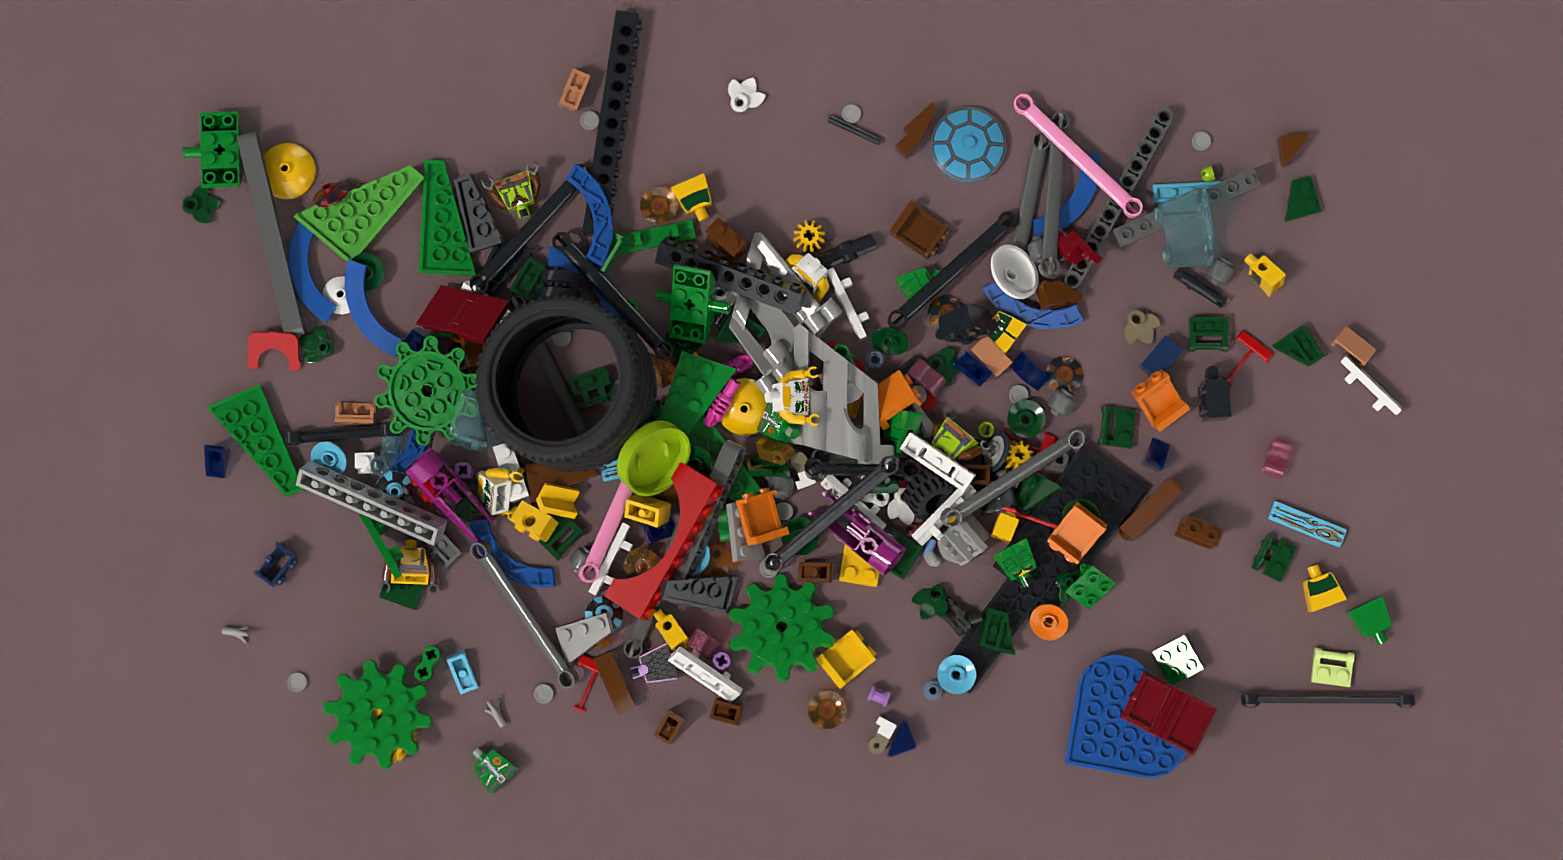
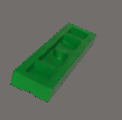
M688 220L621 234L629 239L621 254L657 248L665 237H674L680 242L696 240L693 221Z
M360 514L362 522L394 578L401 576L402 574L396 565V562L404 557L399 546L387 549L380 537L388 531L387 525L379 521L373 523L369 517Z

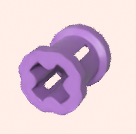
M459 462L455 466V473L462 480H469L474 474L473 467L467 462ZM461 467L467 468V475L461 474Z
M719 652L713 658V663L718 669L723 670L730 665V657L724 652ZM724 655L727 664H723L721 667L716 659Z
M873 684L867 701L870 702L872 700L886 707L891 691L876 688V685Z

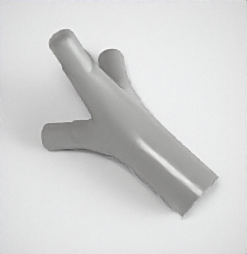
M245 625L241 628L223 627L222 634L235 636L246 644L247 640L244 636H249V633L244 632V630L248 629V626Z
M500 700L496 701L495 707L490 701H487L490 709L486 708L485 712L494 717L500 728L506 725L500 713Z

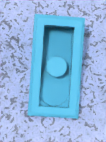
M465 650L448 655L446 660L460 695L479 688Z

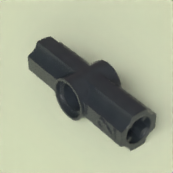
M870 233L853 241L847 240L842 242L836 248L819 254L818 257L820 263L826 269H829L841 263L852 262L858 259L859 256L877 249V246Z

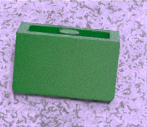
M614 229L611 249L607 260L601 267L602 272L610 271L629 240Z

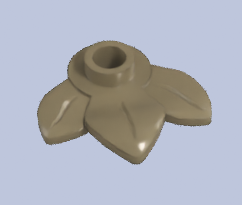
M1138 309L1132 310L1127 315L1128 325L1124 329L1125 339L1129 344H1133L1137 339L1143 343L1152 344L1154 338L1153 329L1161 325L1160 321L1153 314H1144L1143 311ZM1134 316L1139 317L1138 323L1133 321Z

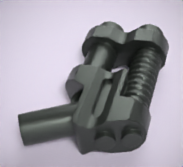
M950 597L946 599L948 610L940 618H943L955 630L958 636L969 633L973 630L972 625L983 622L981 614L968 618V612L965 609L962 610L957 605L958 602ZM952 610L957 616L952 618L948 613Z

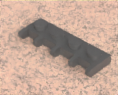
M412 496L405 500V502L423 509ZM445 532L443 537L434 546L427 543L434 550L429 556L433 558L438 554L445 562L441 567L443 571L463 553ZM418 539L416 542L420 544L422 540Z

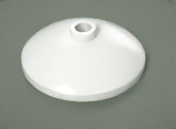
M1003 245L995 250L991 258V271L999 288L1016 299H1025L1034 294L1039 280L1036 266L1031 261L1030 256L1014 245Z

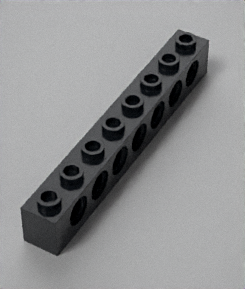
M665 237L660 242L655 259L656 264L672 270L674 264L711 270L716 286L794 315L802 309L807 288L802 287L799 283H791L780 276L769 275L764 270L750 268L745 263L731 261L726 256L720 257L713 254L710 250H701L693 244L682 243L674 237ZM676 252H679L681 257H678ZM693 258L697 259L699 264L695 263ZM711 265H714L716 267V270H713L711 268ZM728 271H731L734 277L730 276ZM746 277L749 278L752 283L747 282ZM763 284H766L770 290L765 289ZM781 291L786 292L787 296H784Z

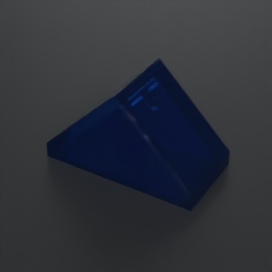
M412 329L403 342H406L413 351L417 352L423 348L426 337Z
M967 351L953 364L972 385L980 387L993 374Z
M1023 352L1010 365L1012 370L1024 382L1037 391L1051 377Z
M1152 438L1141 465L1156 472L1162 471L1170 445Z
M204 445L206 476L226 477L230 449L221 446Z
M671 517L669 522L659 527L648 524L642 525L649 545L671 538L675 529Z
M902 720L887 756L894 757L917 748L908 723Z

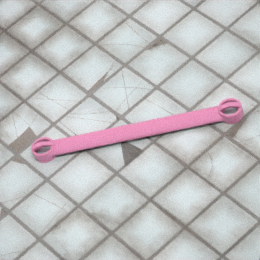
M1020 94L1015 98V111L1030 120L1123 209L1127 217L1136 218L1141 214L1142 202L1128 194L1033 104L1032 98L1029 95ZM1020 99L1029 100L1031 106L1027 108ZM1129 202H1136L1140 206V211L1137 212ZM1126 207H1127L1133 214L1129 213V212L1126 210Z
M622 481L588 558L579 569V577L583 582L590 583L598 579L600 574L599 568L624 514L626 499L630 498L633 493ZM587 565H589L585 572V575L583 576L584 568L587 567ZM594 568L595 577L592 580H587L591 569Z

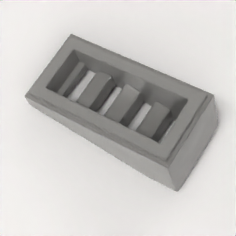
M914 402L903 409V411L912 412V408L913 412L923 413L918 436L924 440L932 435L934 425L922 408Z

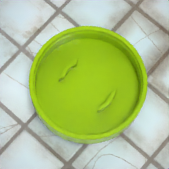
M654 421L642 426L630 436L621 449L617 462V472L620 480L632 492L641 496H652L665 491L674 484L671 477L679 463L688 464L691 451L688 437L678 427L668 421Z

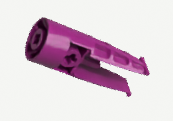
M432 447L421 454L405 470L433 503L472 541L476 542L477 538L438 496L442 493L453 506L458 503L462 498L450 486L452 482L490 523L495 524L497 522L468 486ZM443 466L454 478L448 480L447 476L438 470ZM435 477L442 478V480H440L442 482L441 485L434 484V482L436 481L434 480ZM427 480L430 487L438 489L433 495L423 485Z
M832 488L822 492V495L831 503H834L839 498L832 493ZM854 507L845 513L853 521L847 530L836 521L828 527L836 535V538L844 542L851 548L850 550L883 576L893 569L906 550L897 540ZM818 508L808 512L809 515L813 514L815 517L822 513Z

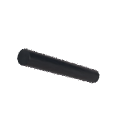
M832 115L827 120V122L876 145H879L882 139Z

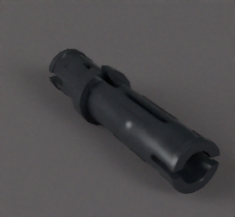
M1180 267L1173 276V278L1186 285L1188 290L1192 289L1217 305L1220 309L1228 299L1199 281L1198 277L1195 275L1191 276Z

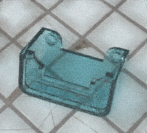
M1197 188L1159 203L1158 208H1154V217L1163 226L1166 249L1162 250L1163 261H1166L1167 268L1213 266L1215 232L1207 188Z
M467 389V391L462 390L448 433L449 437L456 439H447L446 443L483 454L487 444V434L484 417L478 406L480 402L476 398L477 392Z

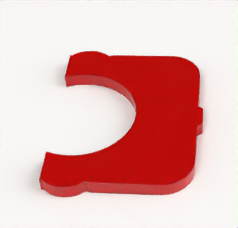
M255 331L249 335V358L247 360L249 369H260L258 361L261 353L268 349H277L287 356L289 370H299L301 362L299 360L298 338L295 334L277 331Z

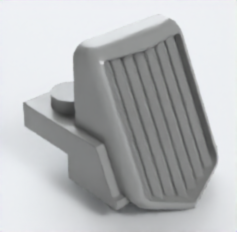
M970 514L962 519L958 527H947L942 532L944 536L937 542L943 559L963 566L988 547L984 542L989 538V533Z

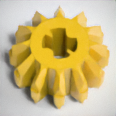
M806 220L804 221L805 227L801 224L797 225L799 230H794L793 233L797 237H794L793 241L799 242L796 245L798 249L804 246L803 252H806L808 247L810 252L813 253L814 246L819 250L821 248L819 243L825 242V239L821 238L825 235V232L820 231L821 225H818L816 228L814 227L815 221H812L811 226H808V221ZM806 233H810L811 236L814 235L811 241H808V238H804Z
M1012 441L1008 456L1004 462L1007 463L1005 469L1010 467L1012 470L1032 458L1031 456L1034 451H1028L1029 445L1023 446V441H1020L1018 444L1016 441Z

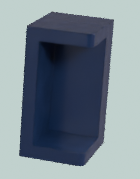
M1164 336L1139 365V368L1150 377L1160 369L1166 371L1183 350L1168 337Z

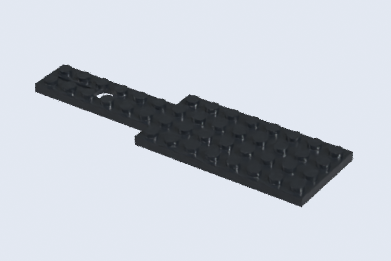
M1086 444L1081 446L1054 482L1062 488L1061 491L1058 493L1055 491L1047 497L1045 502L1038 504L1030 516L1058 526L1062 521V512L1069 502L1075 499H1086L1097 506L1101 520L1108 526L1083 556L1079 564H1076L1075 562L1070 563L1065 559L1062 552L1059 550L1055 551L1049 546L1047 540L1055 530L1054 528L1028 519L1025 521L1005 549L1025 538L1027 539L1036 564V568L1029 572L1034 583L1024 588L1019 578L1011 581L995 561L992 567L1007 577V579L982 611L983 622L972 625L973 630L964 635L949 655L964 656L973 663L976 670V680L974 685L967 691L969 694L1001 653L978 646L987 608L1008 613L1009 628L1013 637L1038 602L1041 604H1053L1059 607L1062 602L1058 598L1060 590L1056 583L1058 575L1062 572L1072 573L1075 570H1080L1081 564L1090 565L1146 490ZM954 671L953 677L956 679L959 678L960 673L958 671Z

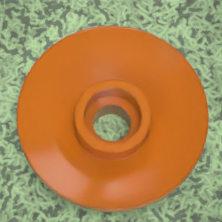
M1043 604L1033 610L1030 616V626L1038 637L1045 640H1055L1062 637L1067 631L1068 617L1060 607L1053 604ZM1047 617H1051L1053 621H1048Z

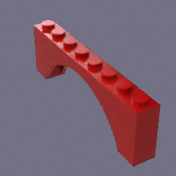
M683 462L679 463L671 477L679 497L680 520L677 534L670 549L661 561L649 571L629 579H613L604 595L637 618L646 621L654 615L656 605L662 600L659 597L663 581L674 579L677 568L683 564L685 554L692 548L693 540L702 531L705 519L711 515L712 507L721 497L724 488L721 484Z

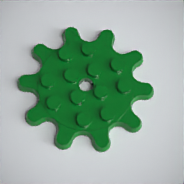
M432 335L424 339L423 348L417 352L413 351L406 342L398 343L396 345V353L399 356L398 364L393 367L382 364L377 368V375L386 380L388 389L386 392L378 394L374 399L377 407H389L394 411L395 417L389 426L391 432L399 434L406 427H412L416 431V441L421 446H426L430 443L431 434L435 430L442 431L449 440L456 439L459 435L455 424L457 417L464 415L471 418L476 416L478 412L477 406L467 399L468 390L477 387L475 383L476 374H464L460 369V364L465 358L464 350L457 347L449 354H442L438 350L437 338ZM426 385L433 388L431 396H427L423 392Z
M778 574L774 578L773 588L769 591H763L757 584L748 585L746 593L750 598V605L745 609L732 608L730 610L729 618L733 622L739 623L742 631L738 636L730 640L729 646L733 651L746 649L751 653V660L747 665V669L751 674H758L763 667L772 666L776 671L777 680L787 682L790 679L791 668L795 665H802L808 672H815L819 667L818 661L814 657L815 650L818 647L831 648L835 645V637L832 634L826 633L822 627L825 620L834 616L835 609L829 604L823 606L814 604L813 596L817 591V587L813 582H806L799 590H793L788 585V577L784 574ZM779 622L787 624L786 631L779 632L776 627Z
M368 659L363 664L364 672L361 678L353 679L345 673L338 675L336 682L342 689V697L337 701H326L323 705V711L328 715L335 716L338 720L337 727L329 732L327 739L333 745L341 742L350 744L349 762L352 765H360L367 755H374L378 760L379 767L387 770L393 765L392 755L396 750L402 749L409 755H416L419 752V744L413 738L414 731L418 728H428L433 723V718L430 714L422 713L418 709V703L427 696L428 688L424 684H418L414 687L407 686L404 681L407 667L402 663L395 664L390 673L383 674L379 671L377 662L373 659ZM376 708L382 711V717L378 720H375L372 716V712Z

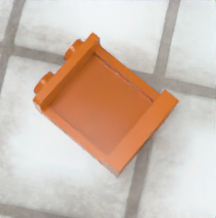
M1162 369L1154 372L1150 378L1138 384L1131 391L1151 426L1159 432L1190 410L1187 403L1181 400L1169 380V374Z
M900 370L877 384L879 425L883 430L890 427L888 419L915 402L918 406L922 405L919 400L921 397L920 393L915 387H911L913 384L908 374L903 375Z
M763 488L758 490L759 494L747 493L742 495V499L736 501L748 546L789 534L788 527L781 526L773 494L777 493V489Z
M1076 502L1057 526V529L1049 536L1047 542H1049V546L1053 550L1062 552L1065 559L1070 563L1075 562L1079 564L1083 556L1099 536L1104 533L1108 525L1079 502Z

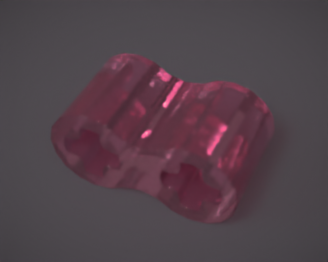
M920 358L907 371L908 376L932 396H935L947 382L944 377Z
M1273 439L1262 468V473L1281 479L1292 450V445Z
M696 628L686 645L711 659L720 642Z

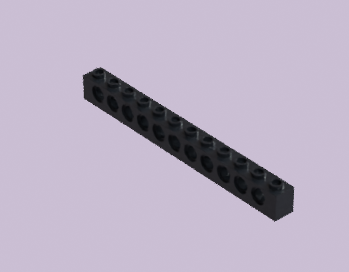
M616 10L591 170L592 177L597 181L607 197L612 216L614 212V204H611L612 197H616L617 186L614 185L615 178H619L620 167H617L618 160L622 159L623 149L620 148V143L625 139L623 123H627L628 112L625 110L626 104H630L631 93H628L629 86H633L634 75L631 74L632 67L635 68L637 56H634V51L639 47L637 31H641L642 19H639V13ZM630 29L632 33L629 36H624L622 31ZM623 47L629 49V52L625 55L619 53V50ZM618 66L626 67V71L623 73L616 71ZM616 84H622L624 86L623 89L619 92L615 91L613 88ZM614 102L621 104L618 110L610 108ZM616 121L618 125L616 128L611 129L608 127V123ZM608 139H613L615 144L612 147H607L605 142ZM605 158L612 159V163L608 166L603 165L602 161ZM607 176L610 180L607 184H601L599 182L600 178ZM586 203L582 234L583 236L593 237L594 222L592 212L588 203Z

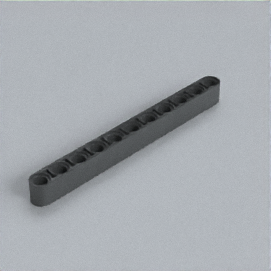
M1167 107L1157 111L1117 182L1130 195L1173 120V112ZM1159 115H1167L1168 121L1160 120ZM1156 130L1159 133V137H1152L1150 131ZM1141 147H1148L1150 149V153H1142ZM1132 163H1139L1141 170H1134ZM1123 179H1129L1132 182V186H1124ZM1110 196L1085 239L1088 244H1092L1095 247L1097 254L1122 211V208ZM1104 212H1111L1114 218L1112 220L1106 219ZM1102 228L1104 235L1098 236L1095 233V229ZM1085 258L1082 259L1086 264L1085 269H1080L1077 267V264L1072 263L1063 279V283L1076 290L1092 265V260L1088 262ZM1074 277L1077 280V284L1074 286L1068 284L1067 278Z
M256 131L237 136V141L283 331L293 333L296 336L306 334L297 292L290 276L288 254L260 139Z

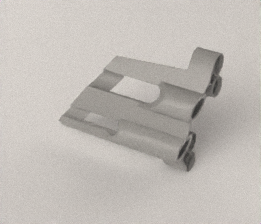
M762 232L754 233L746 264L750 268L760 269L763 261L775 276H780L788 282H796L805 287ZM746 277L747 282L752 283L751 280ZM808 289L802 309L796 315L743 295H737L729 328L763 374L754 383L764 396L766 391H772L773 384L779 383V379L789 371H793L794 328L800 323L820 339L826 328L843 311L831 297L820 306ZM750 309L769 332L772 345L765 351L745 327Z
M799 323L794 328L793 371L801 369L807 371L809 369V351L824 361L823 390L815 391L809 386L810 415L806 416L810 417L812 414H817L820 418L811 419L812 423L819 424L816 427H812L809 423L805 425L797 424L796 428L800 432L799 436L790 441H782V443L804 445L857 459L858 464H880L883 457L894 456V445H880L877 383ZM847 380L864 392L863 425H853L848 416ZM887 459L884 464L889 463L893 459Z

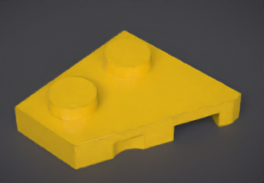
M845 544L839 581L877 587L879 572Z

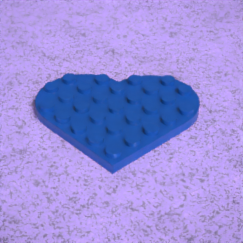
M1109 655L1099 658L1085 669L1077 687L1065 764L1140 778L1164 776L1180 764L1185 756V751L1120 718L1143 671L1149 673L1138 661L1123 655Z

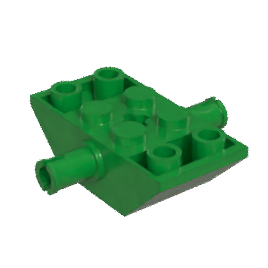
M238 111L200 113V146L182 148V151H184L182 153L183 159H201L202 189L241 186L244 168L237 136L243 135ZM221 149H224L225 151H223L222 155H220L219 151Z
M674 264L672 292L657 289L655 292V296H658L655 297V301L671 304L669 337L705 344L714 320V312L728 315L731 309L728 307L731 306L730 302L715 300L716 281L711 270Z

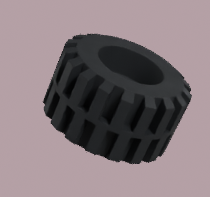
M926 470L910 480L911 482L906 486L907 489L904 490L903 499L919 520L926 521L956 489L950 482L934 471Z

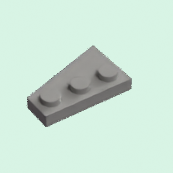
M736 503L726 504L733 562L764 560L766 555L761 543L749 546L747 544Z
M609 612L555 628L564 661L567 665H570L576 658L586 653L588 649L598 644L614 631Z

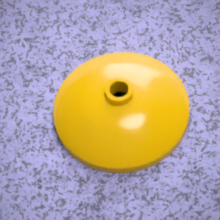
M281 143L273 146L264 154L274 197L285 200L295 199L304 195L311 188L316 177V166L312 156L306 149L293 143ZM288 166V170L283 172L282 167Z
M750 378L736 379L741 383V386H739L734 394L733 403L720 422L726 429L735 434L753 435L759 432L757 428L767 402L765 401L764 394L754 383L757 380ZM741 406H747L748 411L743 412Z

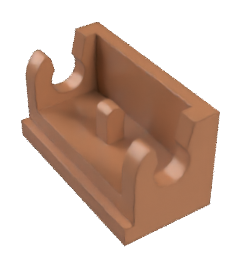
M573 68L569 73L557 106L561 108L566 107L572 112L574 110L577 111L591 75Z
M1347 326L1337 334L1331 343L1333 347L1338 343L1361 361L1358 365L1360 368L1369 361L1376 351L1373 346Z
M988 336L982 338L970 350L996 378L1013 363Z
M338 402L335 407V422L337 424L376 425L377 406L375 403Z

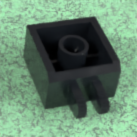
M966 304L945 313L938 320L940 329L936 331L935 336L938 340L944 339L947 342H961L963 345L971 344L977 338H986L989 333L995 331L991 310Z
M1209 366L1205 370V380L1200 383V387H1197V397L1201 398L1198 414L1199 417H1202V422L1225 421L1231 417L1229 382L1225 378L1219 379L1217 366Z

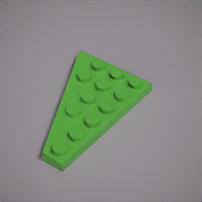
M409 165L380 179L364 184L359 188L350 190L344 199L328 207H318L315 205L295 214L294 218L348 262V259L362 254L425 177Z

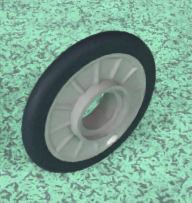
M1004 432L995 433L985 445V448L991 447L987 455H982V464L990 465V472L997 471L1004 464L1008 456L1010 442L1007 434Z

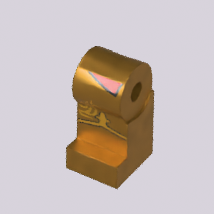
M764 435L756 442L759 458L775 464L784 465L795 454L790 444L778 442L767 435Z

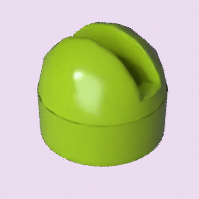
M1212 166L1205 167L1200 173L1203 176L1201 179L1205 182L1215 181Z
M984 422L979 426L981 436L990 438L994 435L995 428L991 423ZM987 426H990L989 434L986 435Z

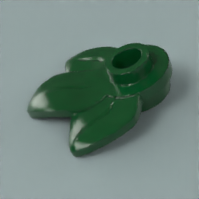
M201 186L195 188L192 195L187 196L183 200L182 208L186 213L193 215L197 222L208 224L212 222L210 213L216 211L220 207L221 202L217 198L208 195L209 188L202 189ZM195 202V207L189 208V204Z
M315 327L313 335L307 334L299 339L301 347L306 351L302 359L306 363H318L322 358H327L334 353V344L329 340L328 332L324 328ZM326 345V349L322 351L323 346Z
M943 348L937 355L930 356L926 361L928 371L934 374L939 384L944 386H951V376L957 375L964 370L963 365L953 358L955 355V349ZM937 361L939 367L934 368L932 362Z
M468 484V488L482 503V501L477 495L478 485ZM455 488L454 490L463 496V499L454 505L455 512L459 518L469 522L472 512L477 513L480 511L459 488Z
M1075 570L1072 573L1062 572L1056 579V583L1060 588L1058 598L1065 605L1073 598L1065 590L1082 575L1080 570Z
M939 585L933 586L929 590L922 589L918 591L911 600L912 603L921 606L920 618L922 620L930 619L935 614L943 617L948 610L946 602L947 592ZM937 593L941 594L938 598L934 597Z

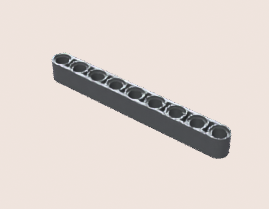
M730 440L723 444L712 473L709 478L724 486L722 495L713 505L711 515L705 519L702 531L693 540V546L685 554L684 562L681 567L677 568L674 579L693 578V574L705 551V543L708 544L745 458L746 447Z

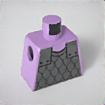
M668 643L639 657L641 665L630 668L633 679L644 676L646 683L678 679L674 664L668 661L671 655Z

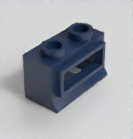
M276 542L275 545L277 547L271 555L268 554L264 559L265 563L260 570H255L254 574L272 587L280 586L286 579L284 575L288 569L293 570L298 563L296 560L298 556L280 542ZM285 552L290 556V559L273 580L267 574Z

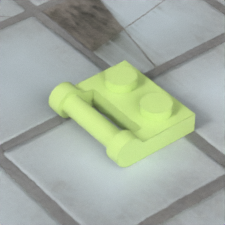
M1315 647L1310 682L1350 687L1354 653L1347 652L1346 654L1324 651L1321 648ZM1320 659L1346 661L1345 667L1320 664Z

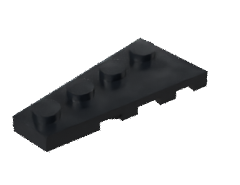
M469 174L454 179L469 252L476 253L506 243L474 175Z
M738 576L667 579L663 581L659 599L729 614Z

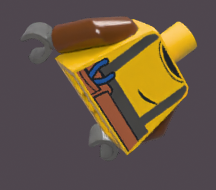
M406 540L405 547H399L404 557L396 562L402 575L394 578L385 562L382 572L383 582L379 584V590L381 591L383 584H387L388 593L391 589L389 580H391V583L426 584L428 585V594H430V587L435 586L436 593H438L439 586L435 583L437 581L436 564L429 555H426L424 548H416L417 542L415 540Z

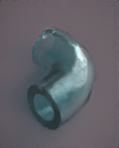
M400 436L381 437L380 455L373 458L370 465L374 474L385 475L394 469L400 454Z

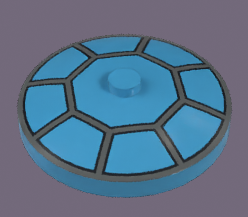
M975 107L958 108L944 115L936 124L930 143L931 155L938 169L948 178L962 183L979 182L994 174L1003 162L1007 147L1005 132L999 121L987 111Z

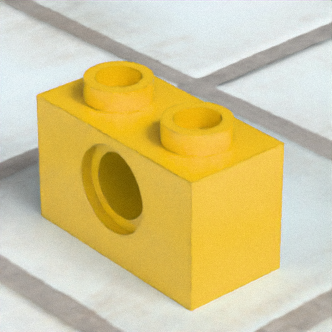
M636 494L626 499L624 517L659 527L669 522L671 503Z
M521 501L510 518V521L515 524L514 528L521 533L525 531L530 533L528 536L537 542L539 540L547 542L558 525V522L546 513H541L539 509L524 501Z
M1005 511L997 516L990 537L1009 543L1019 519H1016V515L1011 512Z

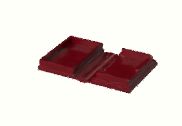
M440 285L416 322V325L446 333V331L456 333L462 339L485 344L487 337L491 336L490 332L496 328V325L500 323L509 309V301Z
M1143 671L1120 718L1194 756L1218 709Z

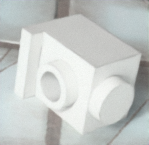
M355 453V469L358 470V474L378 473V457L376 453Z

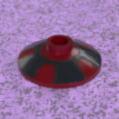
M344 182L327 183L315 194L313 202L318 207L334 205L346 197L349 192V186Z

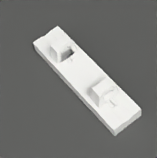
M834 268L829 269L827 276L858 340L866 339L867 335L861 323L869 320V316L866 311L859 315L856 314L844 290L853 284L850 277L840 281Z
M1348 354L1341 359V363L1350 371L1344 380L1351 384L1358 378L1379 398L1373 404L1377 411L1384 405L1395 415L1402 410V406L1360 368Z
M913 432L909 433L900 447L902 451L963 492L966 491L975 477L974 473Z
M827 475L821 482V485L826 490L832 488V493L839 498L848 491L849 486L852 484L848 478L841 483L833 475ZM861 501L853 506L880 528L884 529L886 524L876 516L880 510L876 504L870 509Z
M970 484L964 492L958 488L911 536L921 546L932 536L939 541L944 536L939 531L943 526L940 519L942 511L948 507L954 508L971 497L976 490Z
M622 523L599 570V577L593 582L589 590L590 593L597 596L603 583L611 585L614 578L607 574L620 548L631 551L633 545L625 541L631 528L629 525Z
M680 646L670 655L669 662L731 703L741 694L742 688L729 680L731 674L726 671L720 674L698 659L700 653L693 649L690 653Z

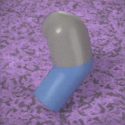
M929 539L925 544L923 557L928 565L937 567L940 565L941 560L933 551L936 541Z

